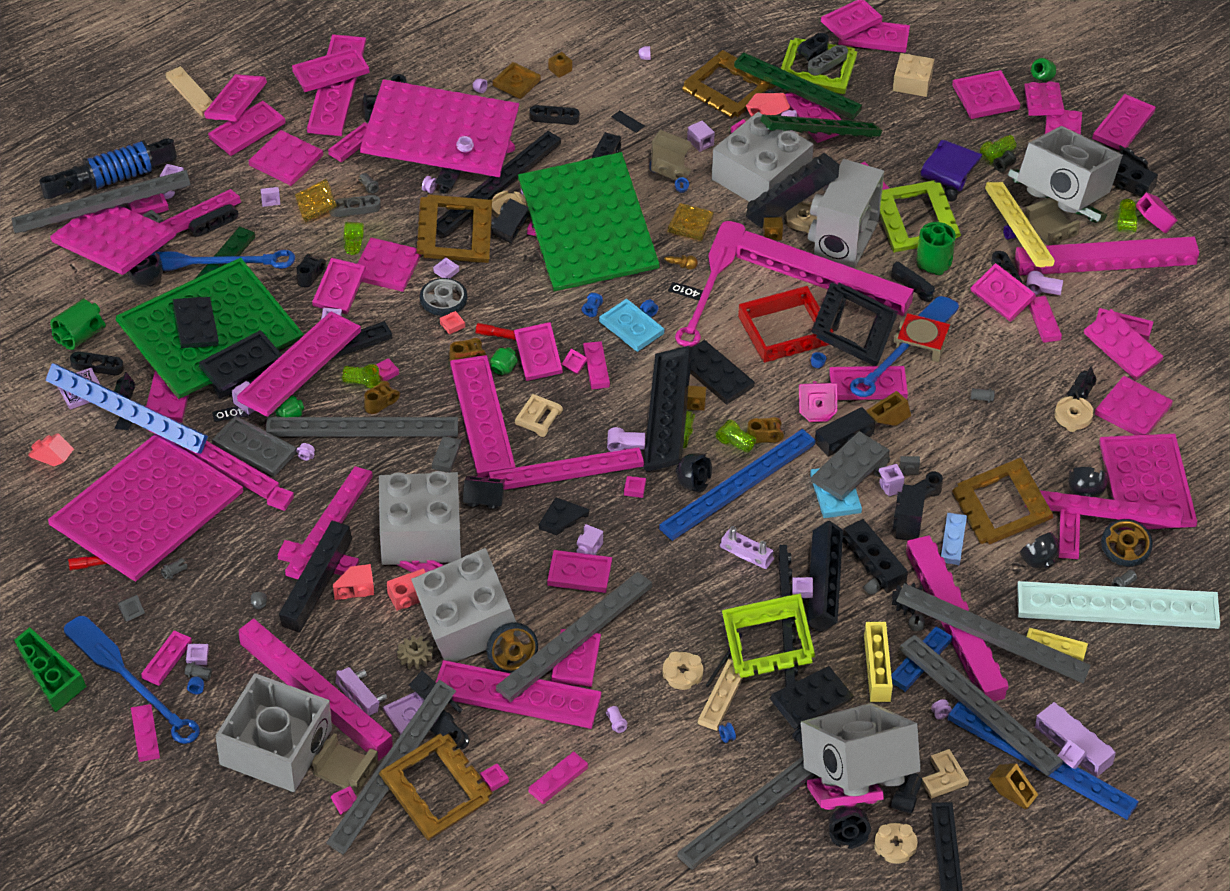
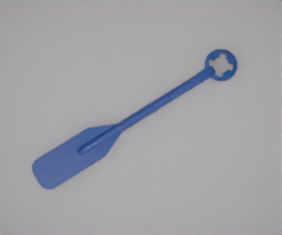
M279 250L274 254H263V256L192 257L175 251L155 252L160 255L163 271H170L191 264H228L238 258H242L245 263H263V265H272L278 269L287 268L295 261V255L290 250ZM289 256L287 262L276 263L278 257Z
M940 296L935 298L918 316L946 323L958 311L959 304L952 299ZM902 343L873 372L865 378L854 379L850 383L852 393L860 397H868L874 394L877 378L910 344ZM859 383H864L870 388L867 391H862L855 387Z
M78 616L65 625V635L95 664L120 673L168 720V723L172 725L171 736L175 741L183 744L195 741L200 733L198 724L190 719L181 720L124 667L118 646L89 618ZM183 725H189L195 733H191L187 738H182L175 731L182 728Z

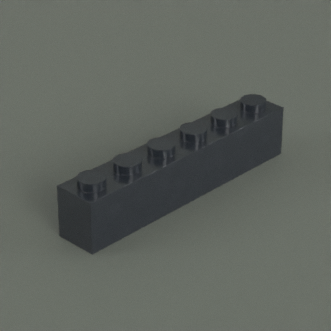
M826 153L815 157L811 162L800 167L798 171L788 175L780 183H776L767 192L765 191L755 200H751L747 204L746 218L758 227L763 228L764 218L781 216L838 178L840 164Z
M333 520L330 522L279 612L282 627L301 632L336 570L340 559L352 541L350 526Z
M830 520L814 529L812 533L810 577H813V598H808L807 623L819 632H823L838 623L843 529Z

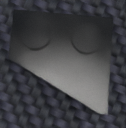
M555 497L540 521L539 529L557 536L566 528L575 525L576 520L583 516L585 518L588 517L590 509Z

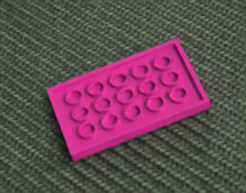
M117 205L113 208L102 209L98 212L84 214L72 219L68 224L51 235L50 238L53 243L124 275L174 238L176 234L173 229Z
M1176 434L1100 437L1099 445L1105 471L1108 475L1112 500L1184 509L1181 528L1196 527L1197 518ZM1137 522L1145 526L1146 529L1179 528ZM1128 527L1119 528V530H1134Z

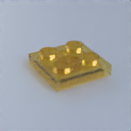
M327 179L295 194L305 222L337 207Z
M679 203L668 226V232L702 241L713 219L714 212Z

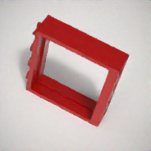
M808 286L739 304L738 317L763 362L830 345L817 339L816 334H811L766 346L752 321L753 318L804 305L813 322H815L820 307Z

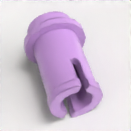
M612 706L608 708L606 714L612 723V729L617 733L624 732L627 729V721L622 718L618 707Z

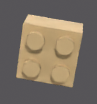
M900 53L894 75L893 91L927 97L933 75L934 59Z

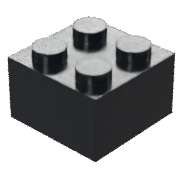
M903 484L902 492H898L896 503L899 504H896L894 518L898 519H894L893 531H896L895 539L909 541L919 538L926 487Z

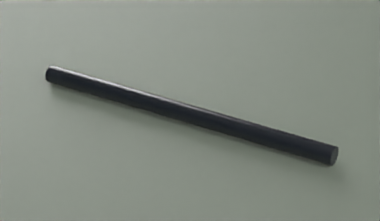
M730 648L706 683L707 687L711 685L730 656Z

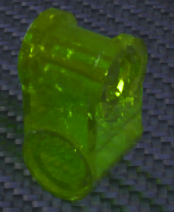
M1123 199L1120 202L1117 215V231L1132 230L1136 232V203L1131 199Z
M345 222L344 248L346 253L355 255L360 252L364 235V223Z

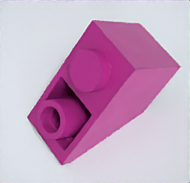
M1146 192L1135 205L1147 220L1164 233H1167L1178 221L1161 199Z

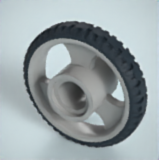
M451 278L431 280L423 286L420 292L422 307L427 312L437 316H446L455 311L458 313L465 307L468 298L467 290L463 284ZM432 289H434V294H428ZM454 289L461 294L459 301L453 299Z

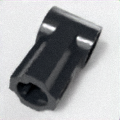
M931 471L926 475L925 479L913 486L926 487L925 499L929 496L935 497L942 492L943 476L939 472Z
M916 773L904 776L905 782L901 784L899 791L895 792L891 808L908 814L913 813L917 794L922 784V778Z

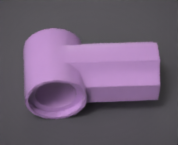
M1031 271L1028 274L1026 287L1034 292L1035 295L1041 292L1061 295L1063 280L1044 277L1039 271Z
M618 427L608 430L607 448L610 452L638 447L645 449V433L624 432L623 429Z

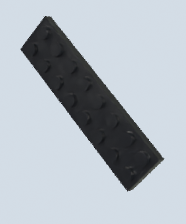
M690 346L655 354L643 465L646 472L678 465L682 459L692 349Z

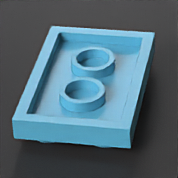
M625 299L599 316V322L637 352L664 334V328L628 299Z
M820 468L811 469L810 476L812 477ZM813 483L823 518L861 513L862 507L856 488L841 501Z

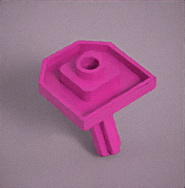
M813 381V383L799 384V413L809 422L829 421L837 413V383H817V381Z

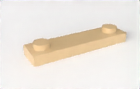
M181 66L166 72V78L201 117L205 116L204 112L213 102Z
M728 659L698 719L699 725L718 730L743 679L740 678V673L735 674L733 660Z

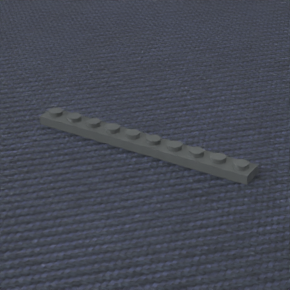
M187 170L13 217V229L15 234L26 232L30 229L41 228L55 222L59 223L66 219L77 218L84 214L95 213L102 209L113 208L120 204L131 203L135 200L149 198L160 193L164 194L175 189H182L191 185Z
M267 417L266 432L273 436H458V417Z
M636 572L496 685V691L512 702L651 589L652 582L641 573Z
M904 583L896 600L903 605L1076 681L1084 683L1090 664Z
M916 635L900 645L901 652L1046 776H1049L1062 766L1063 760Z
M440 679L437 681L326 842L327 845L342 855L346 853L389 790V787L379 775L380 771L418 748L455 694V689Z
M803 756L678 851L677 857L693 870L806 783L807 780L815 776V774L804 769Z

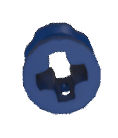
M589 293L587 302L582 306V312L586 316L595 317L598 313V307L603 303V298L598 293Z

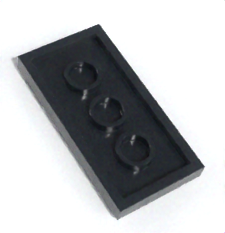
M260 330L200 361L199 367L218 390L223 392L268 368L282 354Z
M705 339L691 348L690 374L726 405L755 386V382Z
M827 666L773 693L769 699L795 730L801 727V721L823 716L850 702L854 696L831 667Z

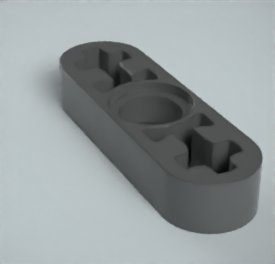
M836 45L808 62V73L820 75L845 61L848 54L847 47Z
M376 195L334 199L329 202V213L334 217L374 213L381 208L380 198ZM353 204H358V205H359V207H357V208H352V207H350V206L353 205Z

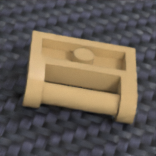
M532 394L516 417L515 424L536 432L540 437H545L548 433V428L556 416L561 414L563 407L558 403ZM547 409L550 410L551 412L548 414L542 425L539 424L538 422L545 413V411Z

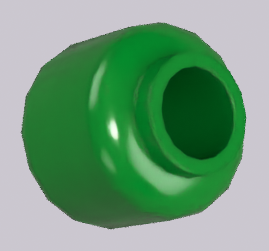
M1039 58L1033 62L1031 73L1034 78L1048 82L1055 77L1056 65L1053 61L1046 58Z
M509 347L498 348L490 359L491 369L501 376L510 374L518 362L515 355L516 352Z
M290 396L275 410L277 417H301L304 405L295 396Z

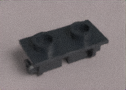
M1119 146L1120 154H1122L1121 159L1149 170L1148 162L1145 158L1136 156L1128 147Z
M443 167L435 183L439 184L441 193H446L450 188L452 189L461 170Z
M1092 367L1088 371L1079 373L1074 382L1075 385H1072L1067 392V397L1072 396L1073 399L1079 400V397L1083 399L1088 397L1097 381Z
M125 372L124 376L117 380L114 391L131 399L136 384L129 374Z

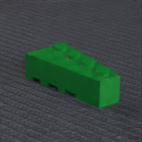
M30 627L14 640L19 653L55 713L87 687L82 674Z

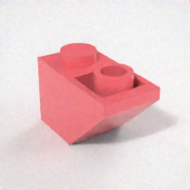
M756 93L746 105L751 117L757 112L765 115H777L790 108L784 93Z
M57 433L53 436L48 435L43 440H37L31 446L32 451L28 455L43 463L57 466L66 461L74 448Z
M371 564L351 566L333 584L334 600L374 595Z

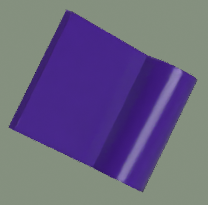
M941 140L937 145V149L924 163L921 177L941 183L947 187L953 186L958 191H961L966 183L968 173L982 158V154L946 140Z

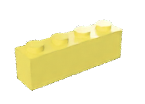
M866 622L864 641L870 702H891L893 687L886 622Z

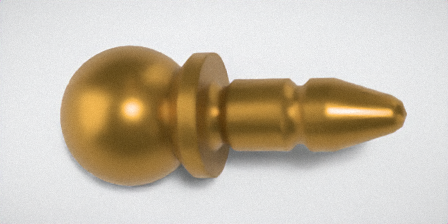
M682 255L681 257L669 256L664 258L669 263L678 264L681 268L685 267L690 270L695 269L698 265L696 257L691 255L687 257Z

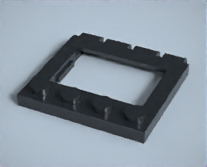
M830 283L811 332L817 335V339L864 362L877 366L898 311L841 283H838V285ZM843 298L876 313L864 348L841 335L830 332Z

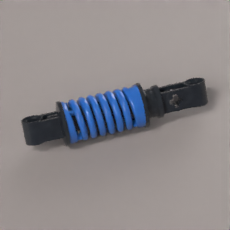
M166 138L149 145L144 140H141L132 146L128 145L126 148L122 147L119 150H113V152L109 151L100 156L96 155L93 159L84 158L82 159L83 165L73 166L72 169L42 177L39 182L43 197L45 199H52L78 189L80 191L84 190L85 187L89 186L95 191L98 188L104 187L105 183L106 185H111V181L117 183L118 180L123 181L124 177L126 179H130L131 176L136 177L137 172L140 175L147 172L152 173L154 172V165L173 161L177 158L174 140Z

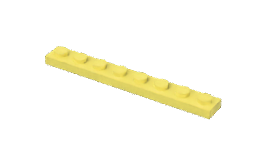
M986 182V191L1036 267L1053 266L1054 258L1004 183Z

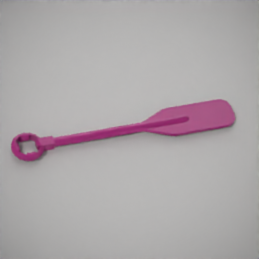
M725 221L721 224L708 256L711 270L708 281L688 327H683L676 332L675 339L679 345L693 347L700 342L701 335L696 330L698 321L717 275L727 268L735 258L737 244L745 233L744 225L732 221ZM683 333L695 334L693 341L681 340Z

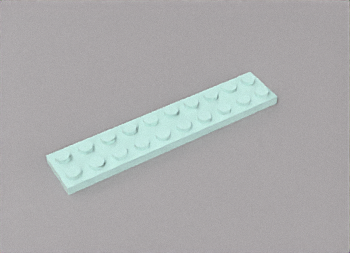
M1018 581L1017 585L1018 618L1217 629L1220 626L1218 592Z

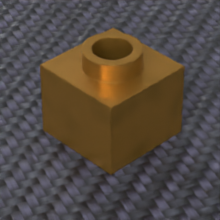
M560 52L548 59V69L560 78L572 71V60L563 52Z
M782 217L764 218V237L772 240H782Z
M688 386L687 409L705 411L706 387Z

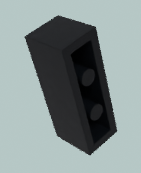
M860 407L817 429L815 432V444L829 457L836 454L859 431L868 437L872 436L875 430V420L863 407Z

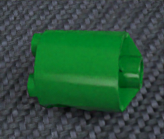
M930 222L921 228L916 257L919 269L934 273L935 275H943L944 271L951 267L956 240L955 231L951 226L941 222Z
M83 298L51 319L50 325L54 340L65 348L73 350L103 330L106 324L99 314V306L96 303L91 304Z

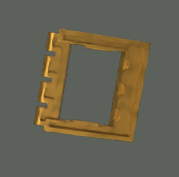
M722 50L685 80L682 90L692 96L694 95L700 101L708 103L709 106L721 111L728 117L733 118L734 116L739 117L747 110L746 105L756 93H765L766 90L772 89L776 85L735 68L734 62L738 58ZM718 67L728 68L730 73L735 76H742L744 81L754 83L757 87L737 103L703 84L701 81L706 80Z
M429 194L427 197L420 198L417 238L418 254L424 255L423 258H448L449 260L489 263L492 200ZM438 207L474 210L472 250L435 247Z
M1021 457L957 483L958 487L952 490L964 515H967V520L980 544L988 542L990 545L1053 519L1052 511ZM1010 476L1031 514L995 529L974 490Z
M440 733L379 773L427 841L487 804L490 800L488 797L493 794L485 782L478 785L477 782L482 778L472 765L467 768L465 767L469 760L461 749L453 751L457 744L449 734L442 736ZM434 751L471 799L447 812V815L439 820L432 814L428 808L429 806L421 799L415 787L407 780L403 772L410 766L428 757Z

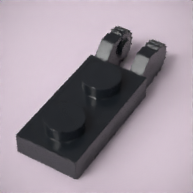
M899 261L893 264L891 277L895 281L914 289V292L920 295V299L924 300V302L929 303L933 300V292L935 291L933 285Z
M421 670L408 686L425 700L436 682ZM452 697L448 703L451 704L457 712H461L463 709L453 700ZM445 710L442 711L444 715H446L452 721L454 720L453 716L449 712Z

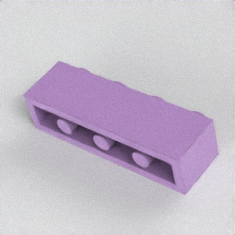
M1053 702L1037 715L1035 728L1060 749H1063L1070 739L1088 753L1080 765L1096 778L1113 765L1116 752L1113 751L1112 747L1102 742L1095 733L1086 729L1079 720L1070 716L1063 707H1059Z

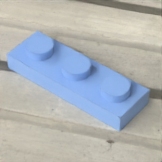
M947 513L941 557L944 558L945 563L960 565L967 515Z

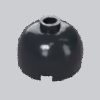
M154 252L155 255H149L129 270L127 275L130 280L140 286L151 287L155 285L163 274V263L159 254Z
M692 453L684 456L676 467L677 479L680 485L693 492H703L709 485L705 484L707 478L712 476L710 458L705 457L706 455L701 453Z
M1092 467L1073 468V472L1069 471L1068 477L1070 490L1074 495L1099 497L1106 489L1107 473L1100 470V473L1094 472L1095 468Z
M1048 532L1037 537L1031 545L1028 543L1019 553L1023 560L1032 568L1045 567V569H1048L1056 564L1054 560L1059 556L1060 545L1052 532Z
M843 806L837 809L829 819L828 830L834 844L839 847L841 845H849L848 849H853L867 842L872 828L867 814L862 809L855 806Z

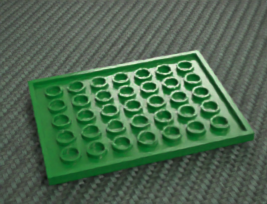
M622 152L518 174L520 186L526 205L529 207V215L554 292L660 268Z
M238 258L116 316L117 323L178 399L211 384L212 381L199 367V362L261 330L278 350H281L304 336L303 332L242 258ZM210 297L219 340L218 346L180 347L172 305L173 299Z

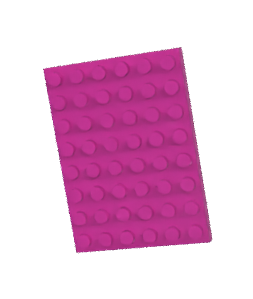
M383 79L360 147V153L500 177L520 103ZM467 136L472 139L474 147L471 151L464 153L457 149L456 143L460 137Z
M154 434L50 517L48 522L50 526L136 582L242 494L243 487L172 441Z

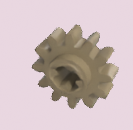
M412 635L410 641L404 638V644L398 645V659H401V665L408 663V669L415 665L418 670L420 664L426 667L427 661H432L433 646H430L429 640L423 642V636H420L417 640Z

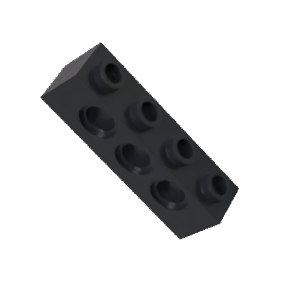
M1121 159L1113 185L1143 197L1146 192L1151 194L1156 187L1158 174Z
M864 519L843 529L844 546L853 552L855 559L864 565L868 574L876 578L880 587L886 593L895 590L897 585L903 586L904 582L907 583V569Z

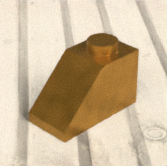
M895 391L866 410L877 423L894 426L911 417L908 400L898 391Z
M1017 763L1000 764L988 778L1000 795L1024 809H1028L1038 796Z

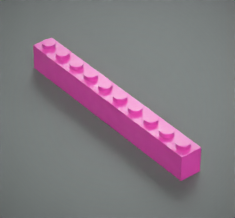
M746 231L737 244V258L828 289L830 283L837 285L841 283L897 310L898 315L904 316L912 303L914 289Z
M1195 236L1048 245L1046 248L1055 260L1054 265L1036 267L1024 247H1016L1014 261L1019 276L1028 275L1031 271H1039L1042 274L1183 266L1197 265L1199 249Z
M930 535L907 541L906 555L925 592L969 611L967 602L961 598L960 589L958 586H955L952 573L948 572L943 557H940L937 544L932 541ZM940 621L945 632L953 636L951 643L971 683L994 702L1005 699L1008 682L1006 678L1002 677L999 664L994 662L990 647L986 646L983 639Z
M252 619L239 629L240 645L287 685L328 699L330 701L331 722L364 751L368 752L370 748L378 751V761L388 754L393 747L392 735L255 619Z

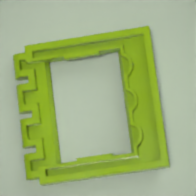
M800 38L790 40L781 66L782 70L834 93H846L857 58L855 48L847 47L848 54L841 69V77L831 79L826 75L814 76L808 72L797 73L792 70L791 67L796 57L797 48L800 43L806 40ZM829 44V45H828V50L831 49L832 47L836 46V45H834V44Z
M928 181L882 190L879 216L893 253L918 248L919 236L908 238L894 199H905L928 193L939 222L951 226L955 231L956 238L961 236L941 183Z
M801 593L722 610L735 674L740 673V678L754 676V670H758V674L773 672L776 665L778 670L795 667V661L798 662V666L813 663L812 658L815 657V652ZM795 616L797 632L803 649L743 661L741 654L742 646L739 633H737L738 628Z

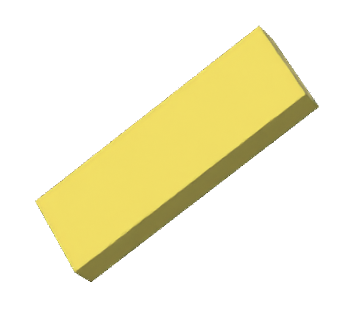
M1029 628L1026 636L1081 661L1084 660L1088 643L1033 628Z

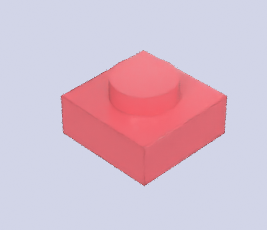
M456 311L440 318V324L449 335L465 328V322Z

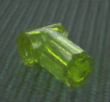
M1006 135L993 143L986 141L981 146L980 153L993 163V160L997 157L1000 158L1005 151L1015 149L1017 143L1012 135Z
M368 364L365 367L344 366L342 380L347 383L365 384L367 388L371 389L381 382L379 367L375 364Z
M731 419L727 420L715 433L716 438L721 443H731L745 452H750L756 443L755 437L742 431L739 425Z

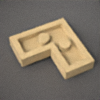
M950 749L931 755L930 761L938 773L922 778V785L931 799L968 786L969 780Z

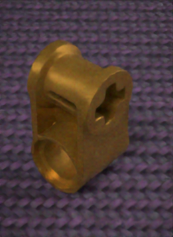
M472 338L451 343L449 362L451 360L476 357V355H486V352L482 350L481 340L479 338Z
M387 381L380 382L365 392V411L369 414L379 413L384 408L394 404L399 399L400 392L391 388Z
M777 417L753 418L749 420L746 439L754 444L780 442L784 438V433L780 428L782 425L781 420Z

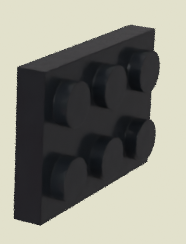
M210 297L173 299L172 305L180 347L218 346L219 340Z

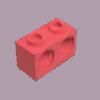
M424 568L387 581V594L396 611L420 603L411 579L426 573Z

